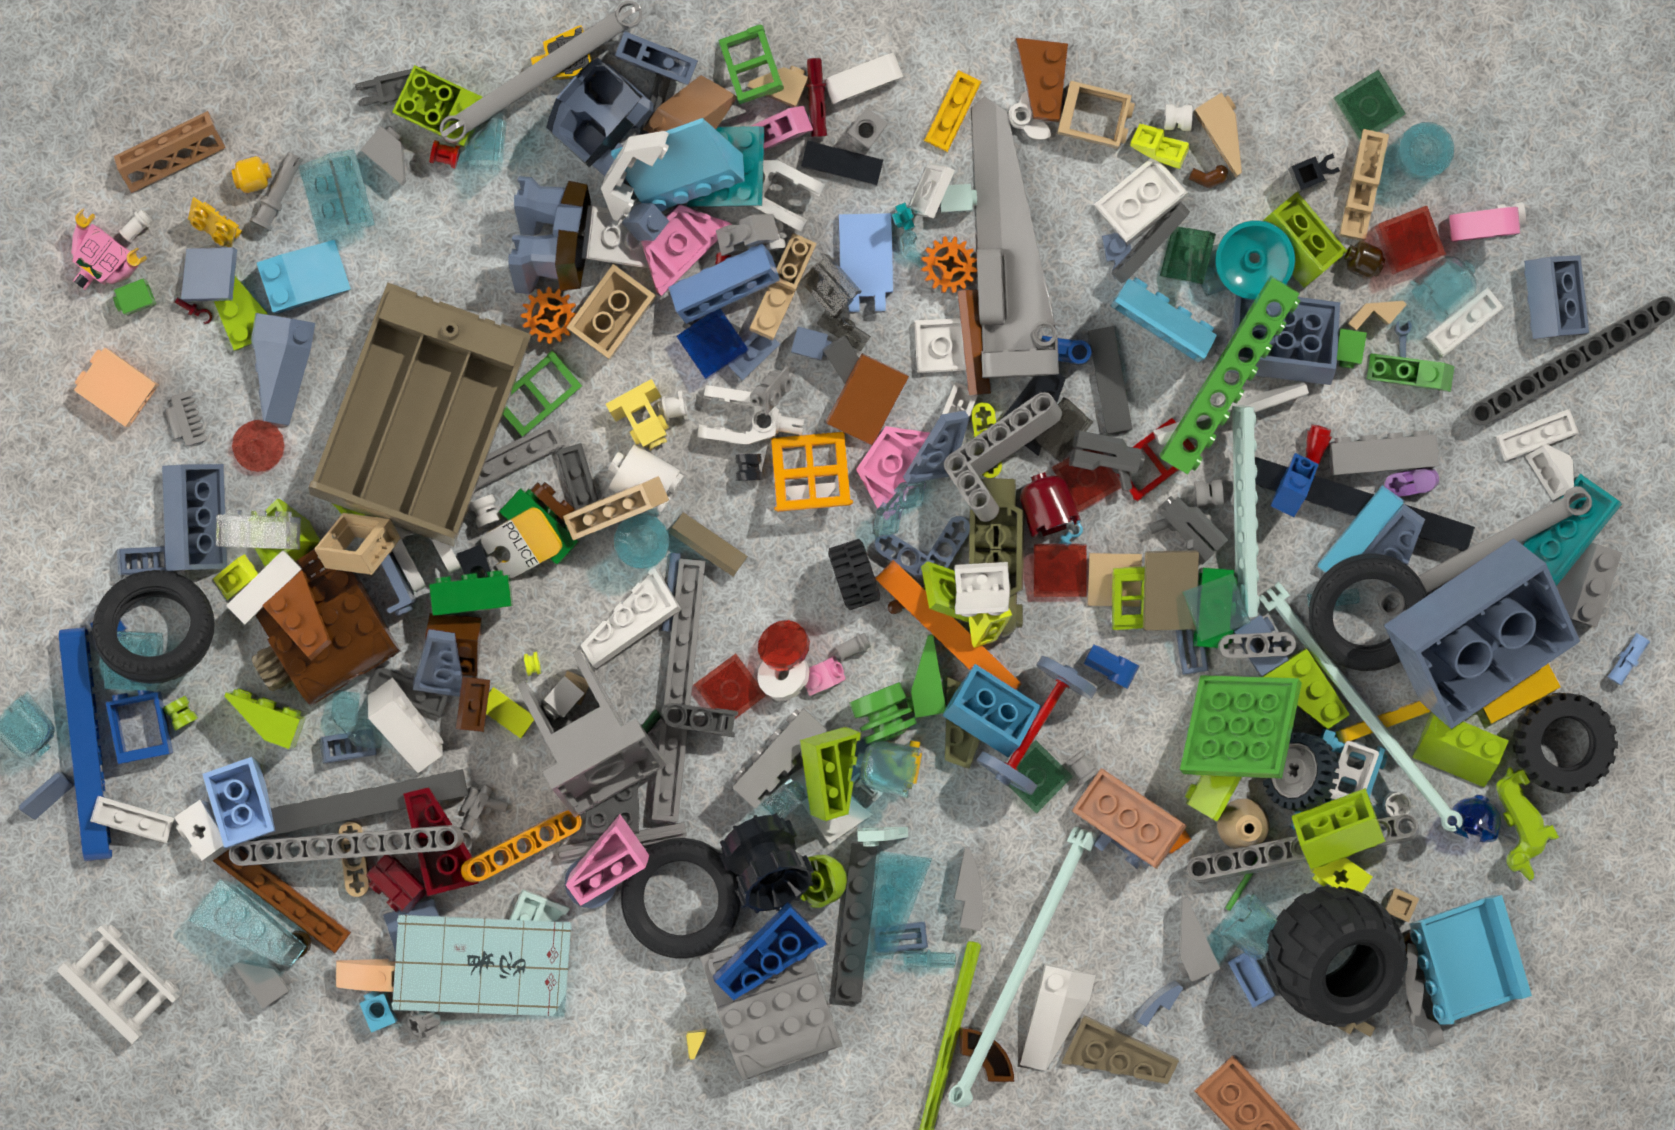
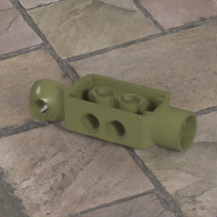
M985 478L981 480L998 504L999 512L994 519L981 521L973 510L970 509L969 564L1008 562L1010 583L1009 609L1012 616L1002 631L1003 638L1012 634L1016 628H1022L1023 605L1017 604V593L1023 590L1024 511L1016 507V479Z

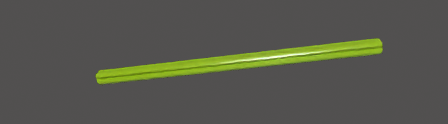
M968 941L919 1130H934L981 949V944L978 942Z

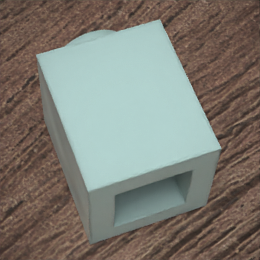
M971 184L948 185L940 203L941 214L972 212L973 206L977 205V191L971 190Z

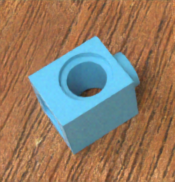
M369 992L364 995L365 1000L359 1003L371 1033L398 1021L387 992ZM378 1002L384 1006L385 1011L382 1016H376L372 1013L371 1006L373 1003Z

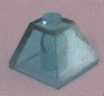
M497 113L471 139V145H466L465 161H469L470 167L502 171L507 118L503 113Z

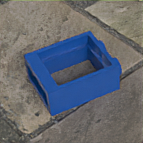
M153 688L138 690V696L128 698V693L113 695V701L106 702L118 764L173 753L166 714L163 710L164 704L161 691L154 692ZM154 699L162 744L126 751L118 706Z

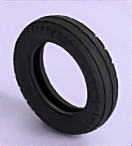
M1367 553L1351 556L1338 562L1321 577L1311 596L1309 623L1316 643L1333 661L1354 670L1377 671L1401 662L1390 638L1375 645H1358L1344 639L1335 629L1333 622V611L1339 596L1345 589L1356 582L1367 579L1383 580L1395 586L1402 593L1406 611L1427 597L1428 594L1421 579L1405 563L1387 555Z
M148 570L125 577L105 593L95 611L92 627L93 640L101 659L118 675L138 683H164L183 676L200 663L211 645L215 621L208 598L194 582L174 572ZM162 597L182 605L190 615L189 631L185 639L170 652L158 656H141L127 650L118 640L117 628L119 621L126 610L135 603L147 598Z
M690 838L667 839L647 848L646 851L649 854L646 868L625 879L621 889L622 913L633 936L652 952L676 959L698 957L718 947L732 932L741 909V901L736 892L739 889L736 879L737 874L731 870L726 871L719 856L722 853L707 843ZM684 861L700 866L712 877L718 891V907L712 920L703 929L688 935H675L660 929L650 919L644 904V892L649 878L660 867L672 862Z

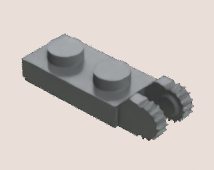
M426 66L420 67L427 71ZM412 69L374 77L372 80L356 83V90L363 91L376 86L378 93L376 96L364 97L358 100L359 106L379 102L382 104L398 100Z

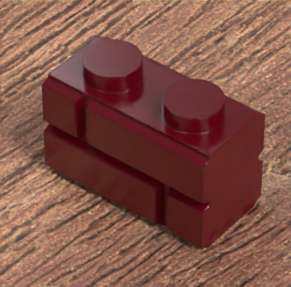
M392 854L384 855L366 874V877L371 881L368 884L370 888L379 895L383 893L387 896L389 900L386 903L397 913L400 910L405 913L410 912L417 905L418 901L427 894L425 886Z

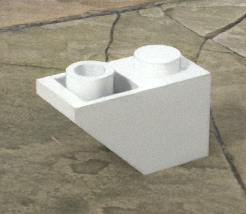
M564 676L543 700L541 705L544 706L543 710L550 719L554 721L557 718L562 721L584 695V692Z

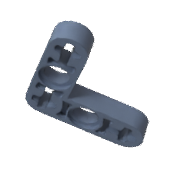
M962 516L951 518L928 555H925L889 532L882 533L876 538L875 548L882 556L890 561L894 560L901 568L924 581L921 566L927 561L934 563L933 560H930L933 554L938 560L946 562L944 567L948 568L969 535L970 523ZM961 520L964 522L963 527L966 531L964 534L961 532L957 534L955 539L960 540V542L956 545L952 540L944 538V535L947 532L951 536L954 528L951 526L952 523H959ZM888 537H891V544L897 548L899 543L904 545L898 552L897 559L891 557L895 553L892 550L886 549L885 552L881 550L882 544L879 543L881 538L886 540ZM947 542L952 546V553L949 557L943 558L938 554L937 547L940 543ZM910 550L915 553L916 562L913 565L907 566L902 563L901 555L904 551Z

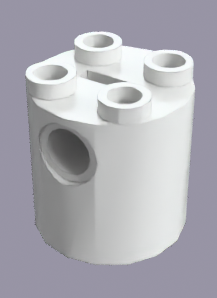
M634 444L627 456L618 452L608 468L609 471L616 474L609 486V489L616 493L659 476L666 494L669 491L673 493L684 477L680 474V470ZM669 501L647 511L653 515H660L665 510Z

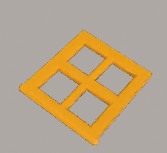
M844 432L771 438L777 504L774 507L775 511L816 509L853 504V500L850 499ZM835 444L837 464L814 466L812 446ZM805 447L807 467L784 469L782 449ZM838 475L840 496L817 498L815 477ZM808 478L810 498L787 500L785 480Z

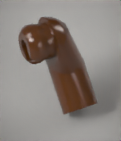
M1218 165L1215 170L1205 173L1193 168L1188 180L1206 188H1213L1227 180L1228 169L1223 165Z

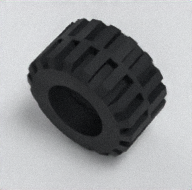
M858 538L829 548L828 555L845 606L849 610H853L880 601L879 588L863 542Z

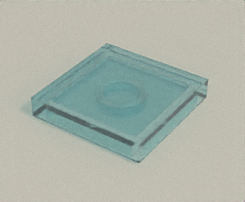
M1233 573L1183 591L1200 641L1251 623Z

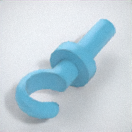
M1080 523L1077 524L1080 527L1078 534L1070 532L1065 536L1062 534L1060 536L1062 540L1051 553L1056 556L1066 544L1070 545L1072 543L1070 541L1072 537H1079L1083 532L1082 525Z

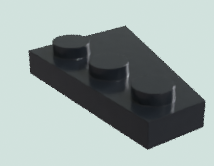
M1060 373L1033 376L1001 419L1039 393H1049L1057 403L1066 377ZM1048 429L1024 446L1039 456Z

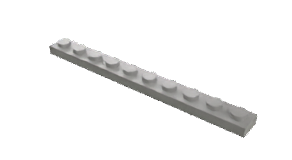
M679 559L675 599L681 610L673 615L664 705L668 703L691 705L706 561ZM677 708L669 710L667 714L669 721L675 722L679 719L680 712ZM662 722L659 753L666 766L659 769L656 774L652 819L678 822L688 729L674 728L666 725L664 722Z

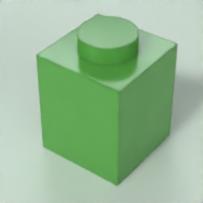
M144 278L114 289L116 294L113 297L114 304L118 312L122 311L124 315L128 316L156 305L149 283Z
M1339 329L1337 349L1339 367L1354 369L1355 364H1362L1366 332Z

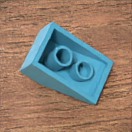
M335 240L257 262L272 311L275 314L351 290Z

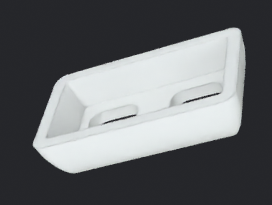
M1347 741L1338 762L1339 769L1335 770L1336 773H1339V779H1333V783L1337 784L1335 790H1329L1333 794L1330 798L1338 799L1348 795L1338 790L1340 779L1343 776L1357 781L1354 792L1364 788L1367 789L1379 756L1378 751ZM1351 752H1357L1366 757L1362 769L1358 770L1347 765Z

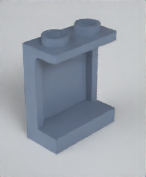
M391 550L383 560L382 566L399 598V603L387 608L388 614L395 613L396 616H400L413 610L412 604L417 601Z

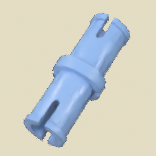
M1635 633L1624 652L1621 651L1619 654L1620 659L1607 677L1622 686L1634 666L1637 667L1639 664L1637 660L1650 641L1642 635Z

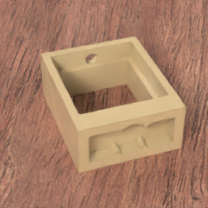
M1070 81L1057 134L1118 149L1120 143L1125 144L1129 129L1124 128L1126 117H1132L1135 103L1130 102L1132 95ZM1078 92L1122 103L1114 139L1070 129Z
M343 513L314 550L325 568L372 575L401 538L390 519ZM355 537L365 538L356 552L345 550Z

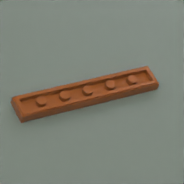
M240 848V857L246 860L249 854ZM230 849L213 860L214 863L333 953L339 950L351 934L347 928L262 864L236 865L230 860Z

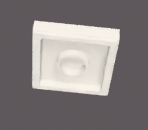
M927 164L908 207L911 208L913 214L934 219L955 170L947 166Z
M960 318L914 321L917 373L966 371Z

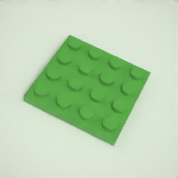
M1200 675L1180 771L1188 775L1282 779L1302 684L1299 678Z

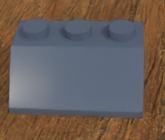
M1581 255L1545 257L1524 261V274L1528 290L1527 301L1531 317L1530 328L1533 339L1588 334L1589 325Z

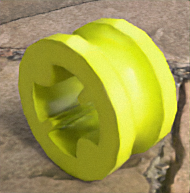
M537 651L533 652V655L524 654L528 677L532 676L533 673L541 674Z

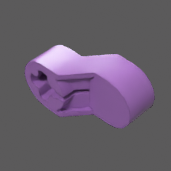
M1428 467L1400 471L1386 478L1385 487L1398 497L1424 493L1437 487L1439 475L1434 469Z

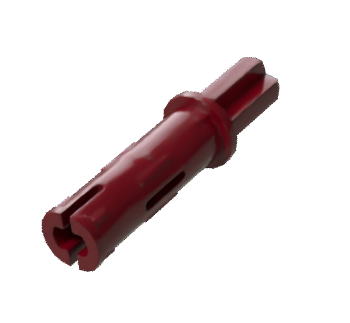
M821 58L807 59L808 84L805 86L808 87L809 114L810 123L813 128L811 137L828 136L824 86H826V83H823Z

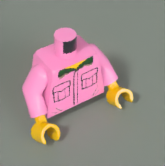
M81 209L75 216L77 224L73 233L71 253L74 257L72 261L82 269L73 282L86 290L94 278L104 285L107 283L115 284L129 279L138 265L145 262L147 257L143 256L139 259L136 255L139 248L129 251L94 224L89 226L95 219V214L92 213L87 219L83 215L85 209Z

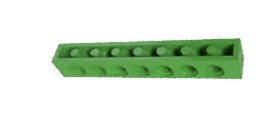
M1269 276L1161 451L1160 458L1187 475L1191 469L1195 471L1203 459L1200 454L1205 447L1209 449L1217 436L1214 432L1218 425L1223 426L1230 416L1228 409L1233 402L1237 404L1242 397L1244 390L1241 388L1246 380L1251 381L1258 370L1256 364L1260 357L1265 359L1270 352L1272 345L1269 343L1273 336H1279L1286 325V322L1283 320L1288 312L1293 313L1299 305L1298 291L1275 277ZM1271 302L1280 304V311L1276 315H1269L1266 312V307ZM1256 325H1264L1266 327V333L1261 338H1256L1252 335V330ZM1244 347L1252 349V356L1248 360L1238 358L1239 351ZM1229 370H1236L1239 374L1238 379L1233 383H1228L1224 380V375ZM1220 392L1224 394L1225 399L1222 404L1213 405L1210 402V398L1214 393ZM1201 415H1207L1211 418L1210 424L1205 428L1196 425V421ZM1192 437L1197 440V445L1194 449L1186 450L1183 448L1182 444L1186 438Z

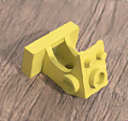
M652 379L606 403L609 412L616 422L627 416L633 427V430L629 432L636 445L641 443L644 448L648 447L651 451L667 442L665 437L668 435L665 430L669 426L663 415L657 416L650 404L662 397ZM646 407L651 417L637 424L632 413Z

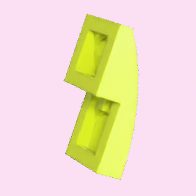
M1140 123L1130 143V146L1140 153L1178 169L1181 168L1189 151V143L1165 137L1163 129Z

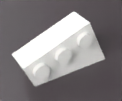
M393 677L368 695V719L417 773L443 755L442 738L436 731H432Z

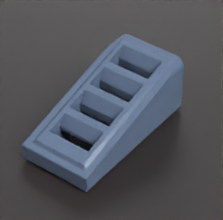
M165 546L117 549L118 575L137 574L138 572L148 570L166 571ZM149 552H153V568L148 567ZM158 552H164V567H159ZM137 553H142L143 568H138ZM126 554H131L132 569H127Z
M373 729L319 738L323 764L377 755ZM360 736H365L367 751L362 752ZM350 738H355L357 753H352ZM341 739H344L345 755H341L339 744ZM329 741H333L335 756L332 757L330 756Z

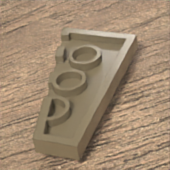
M1083 1015L1062 1060V1064L1079 1065L1088 1069H1099L1118 1075H1130L1135 1078L1164 1084L1169 1083L1179 1062V1058L1086 1015Z

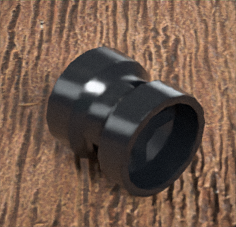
M736 454V463L739 467L736 473V481L762 480V472L759 470V464L762 462L761 454Z

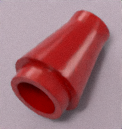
M1311 424L1310 430H1307L1305 458L1320 465L1321 458L1332 439L1330 435L1331 429Z

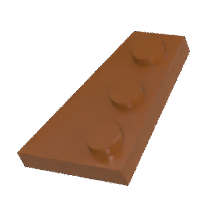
M301 570L262 606L312 661L331 644V640L322 616L317 609L314 595L309 588L306 574Z

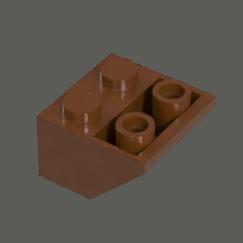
M429 613L425 640L429 629L455 633L462 675L477 677L482 618L447 614L433 616V613Z

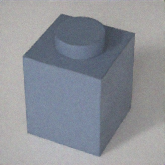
M637 203L621 223L638 241H654L670 221L653 203Z
M797 327L791 353L822 361L823 355L826 356L822 349L830 345L832 341L827 340L828 334Z

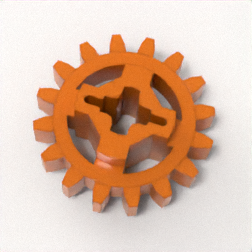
M944 236L942 237V244L934 240L932 242L934 249L929 247L925 249L928 257L921 258V261L926 263V266L921 268V272H928V276L924 280L925 282L930 280L934 282L932 289L939 285L941 286V293H945L947 288H950L952 293H956V286L963 290L966 288L965 280L967 282L974 280L970 273L977 272V268L972 267V263H975L977 258H971L970 254L974 249L966 250L967 242L965 240L958 244L957 237L954 236L951 242H948L947 237ZM947 248L946 254L943 257L934 256L940 249ZM958 251L963 254L966 262H961L957 255ZM949 258H951L952 264H955L958 267L950 269V271H946L947 266L943 265L941 262H946ZM932 267L938 269L941 274L940 279L935 275ZM955 273H964L958 281L951 282Z
M547 287L544 294L540 289H537L538 296L536 298L529 295L531 303L530 305L523 303L522 306L527 309V313L521 314V317L527 319L528 322L524 323L523 327H531L532 330L529 332L531 337L538 334L537 341L541 343L544 338H547L548 344H552L553 338L562 342V334L570 337L571 334L566 327L577 314L572 312L576 304H568L571 296L567 294L561 297L562 290L559 288L554 294L551 287ZM548 298L557 299L563 304L559 306L551 305ZM539 302L540 310L538 315L532 317L533 309ZM550 309L552 312H557L553 316V322L542 319L546 315L545 310ZM567 314V320L564 326L560 329V319L562 316ZM540 325L548 326L552 333L542 332L536 327Z

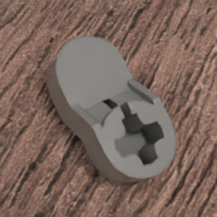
M1409 1002L1405 1003L1411 1025L1424 1029L1429 1047L1444 1044L1445 1040L1439 1022L1426 1018L1423 1005L1421 1006L1420 1016H1415Z

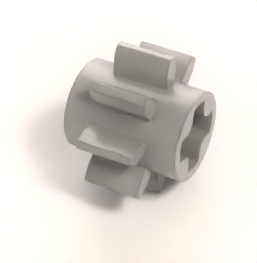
M410 1010L413 1016L408 1018V1026L414 1035L420 1034V1037L424 1038L438 1033L436 1026L440 1025L441 1019L436 1010Z

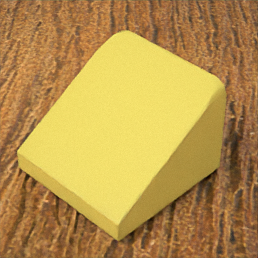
M707 1029L687 1032L686 1038L690 1060L695 1059Z

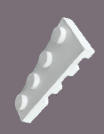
M654 566L649 570V575L641 584L638 582L631 590L633 593L623 603L620 602L614 608L615 612L607 621H602L580 645L590 663L596 669L681 610L661 574Z

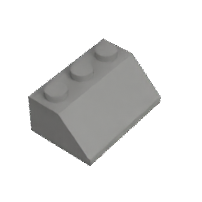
M1591 543L1556 586L1571 620L1591 627L1598 626L1622 552Z

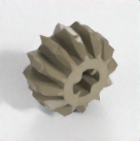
M271 646L259 650L257 654L252 656V663L269 690L281 689L291 681Z

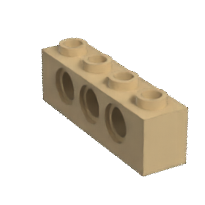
M659 476L577 509L564 515L563 518L572 539L576 540L669 501V498Z

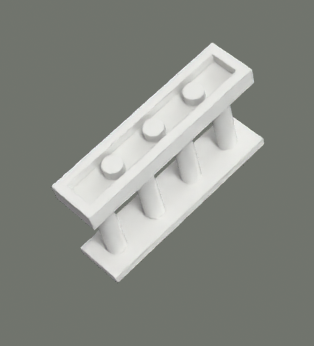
M103 924L97 929L103 935L98 942L77 963L73 962L71 964L67 961L57 972L133 1044L143 1035L139 1031L141 1029L140 1025L166 998L172 1003L179 998L176 994L178 989L169 980L164 982L120 939L122 934L117 928L111 924L109 927ZM112 943L122 954L96 981L92 980L89 982L83 976L85 974L84 970ZM130 961L141 973L115 999L108 1000L102 994L104 992L103 988ZM149 980L160 991L133 1018L127 1019L121 1013L123 1010L122 1006Z

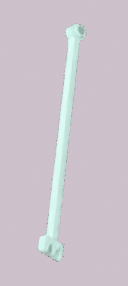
M1280 582L1275 584V588L1280 592L1279 595H1276L1271 588L1266 591L1272 599L1270 602L1267 601L1265 596L1260 595L1259 600L1268 612L1275 608L1440 816L1442 827L1448 832L1457 831L1455 825L1450 826L1447 823V818L1449 816L1456 817V825L1460 828L1463 821L1462 816L1448 807L1333 660L1321 650L1313 635L1285 601L1290 595Z
M1077 826L1072 829L1067 840L1072 846L961 1080L950 1090L949 1101L951 1104L959 1108L967 1107L971 1104L973 1096L970 1089L1084 849L1091 851L1097 838L1096 833Z

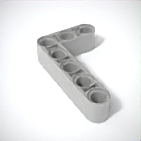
M1049 393L1037 394L945 459V470L967 504L981 521L994 519L999 512V507L979 476L1060 420L1062 411Z

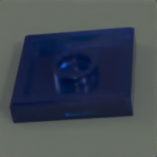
M721 308L709 313L676 336L706 380L749 351Z

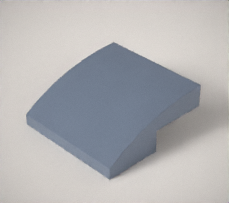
M1173 981L1152 994L1135 1014L1134 1017L1137 1022L1147 1027L1160 1005L1170 1010L1183 990L1181 984Z

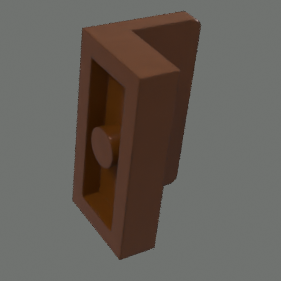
M462 676L456 729L484 732L490 680Z

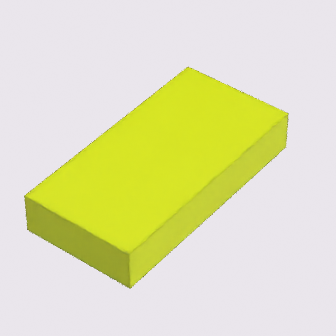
M495 687L491 689L488 696L486 714L521 739L533 723L534 718L529 711Z

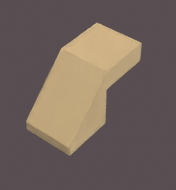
M1404 301L1366 303L1346 325L1353 331H1356L1371 313L1383 323L1389 325L1407 304Z

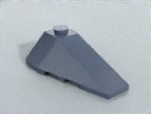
M255 313L251 341L252 348L255 350V369L258 372L259 397L263 421L283 425L290 424L311 351L315 323Z

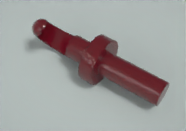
M178 297L174 303L189 311L188 315L190 316L192 314L199 316L202 312L208 313L209 320L203 323L208 324L211 322L212 313L206 308L198 310L195 303L190 305Z

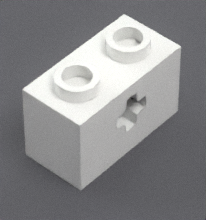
M198 800L174 817L178 823L176 826L178 832L184 839L188 838L192 845L190 850L197 860L201 859V861L210 863L231 848H224L213 809L207 801ZM201 828H205V829H206V830L203 832L204 837H200V835L202 834Z

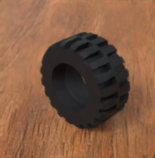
M1560 692L1544 696L1534 704L1531 703L1526 708L1525 714L1520 715L1517 721L1519 723L1517 730L1514 729L1513 737H1515L1513 752L1517 755L1518 759L1516 761L1518 766L1525 771L1528 779L1550 791L1570 794L1571 792L1579 793L1585 791L1590 786L1594 787L1599 783L1598 780L1602 776L1606 777L1610 772L1608 770L1610 764L1615 762L1616 756H1614V751L1618 749V741L1615 740L1614 734L1617 731L1610 722L1611 717L1601 709L1602 706L1588 699V697ZM1561 718H1570L1578 721L1586 729L1589 737L1588 751L1583 760L1572 767L1566 768L1557 767L1545 758L1541 748L1542 735L1546 727L1553 721Z

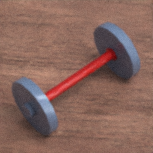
M1041 656L1036 666L1055 679L1057 684L1032 722L1021 745L1014 751L1007 763L985 752H981L976 760L980 765L995 774V779L1006 786L1011 784L1029 795L1034 793L1037 785L1018 772L1016 768L1061 695L1068 688L1088 699H1092L1097 691L1091 683L1078 675L1079 672L1066 664L1063 666L1046 656Z

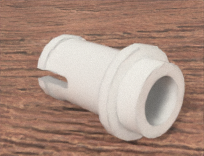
M142 209L139 212L135 211V216L119 230V233L130 243L146 226L148 228L151 226L149 224L152 221L151 217Z

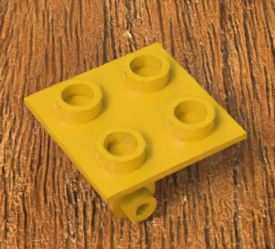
M193 197L188 215L190 224L199 231L204 230L210 234L213 241L218 245L232 247L234 238L237 239L242 233V230L239 229L240 225L229 218L227 220L225 215L221 216L220 212L216 211L208 203H202Z

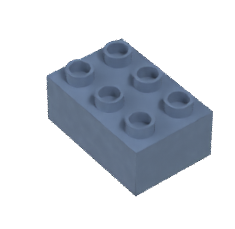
M1514 538L1384 625L1419 701L1451 729L1580 642L1546 563Z

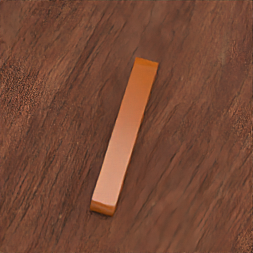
M894 560L875 578L969 670L976 664L1015 690L1022 685L983 646L974 648L971 634L953 617L929 609L926 591Z

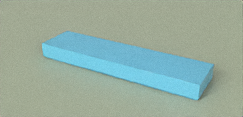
M1382 485L1320 560L1318 567L1327 572L1338 562L1351 556L1362 554L1402 506L1403 500Z

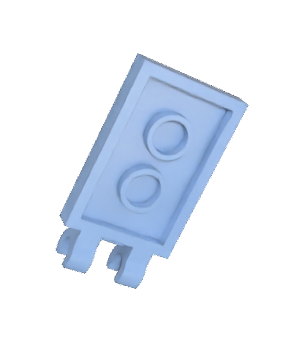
M891 213L839 214L841 294H849V312H859V297L875 296V311H886L885 293H893Z

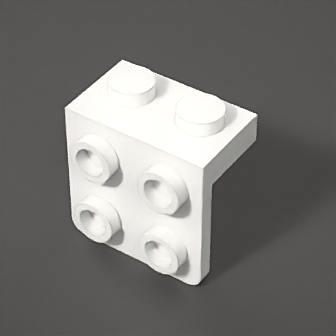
M1008 562L955 565L956 614H962L965 617H972L977 615V613L1000 615L1009 610L1010 583Z

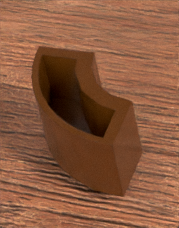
M960 1027V1054L971 1057L983 1032L973 1028ZM994 1040L982 1064L985 1080L988 1082H1014L1011 1061L1001 1045Z

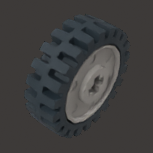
M1291 733L1282 779L1267 778L1262 781L1263 786L1268 788L1266 790L1267 795L1272 797L1271 800L1274 803L1289 810L1303 812L1313 809L1317 805L1325 804L1324 798L1330 799L1333 794L1329 790H1335L1337 784L1333 783V779H1339V773L1334 772L1335 769H1339V763L1333 761L1337 759V755L1335 752H1332L1333 748L1330 744L1326 743L1327 741L1307 733Z

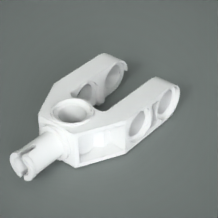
M763 160L762 206L754 207L766 214H773L774 218L802 231L807 219L764 197V194L771 186L772 179L776 174L817 196H820L825 184L779 160Z
M705 385L704 399L711 400L713 397L719 398V401L753 406L755 407L750 432L722 427H714L712 429L707 428L706 425L699 424L697 437L751 445L776 437L779 431L802 436L803 428L793 427V425L804 426L805 419L782 416L780 410L774 407L768 414L772 419L771 425L768 428H760L757 420L760 415L765 414V410L762 406H754L750 403V394L752 392Z
M394 526L401 539L392 551L416 593L427 586L403 543L404 538L416 533ZM431 539L448 572L451 574L461 569L450 545Z

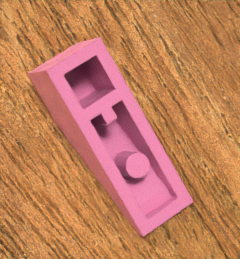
M804 106L789 108L752 125L764 127V151L813 130Z

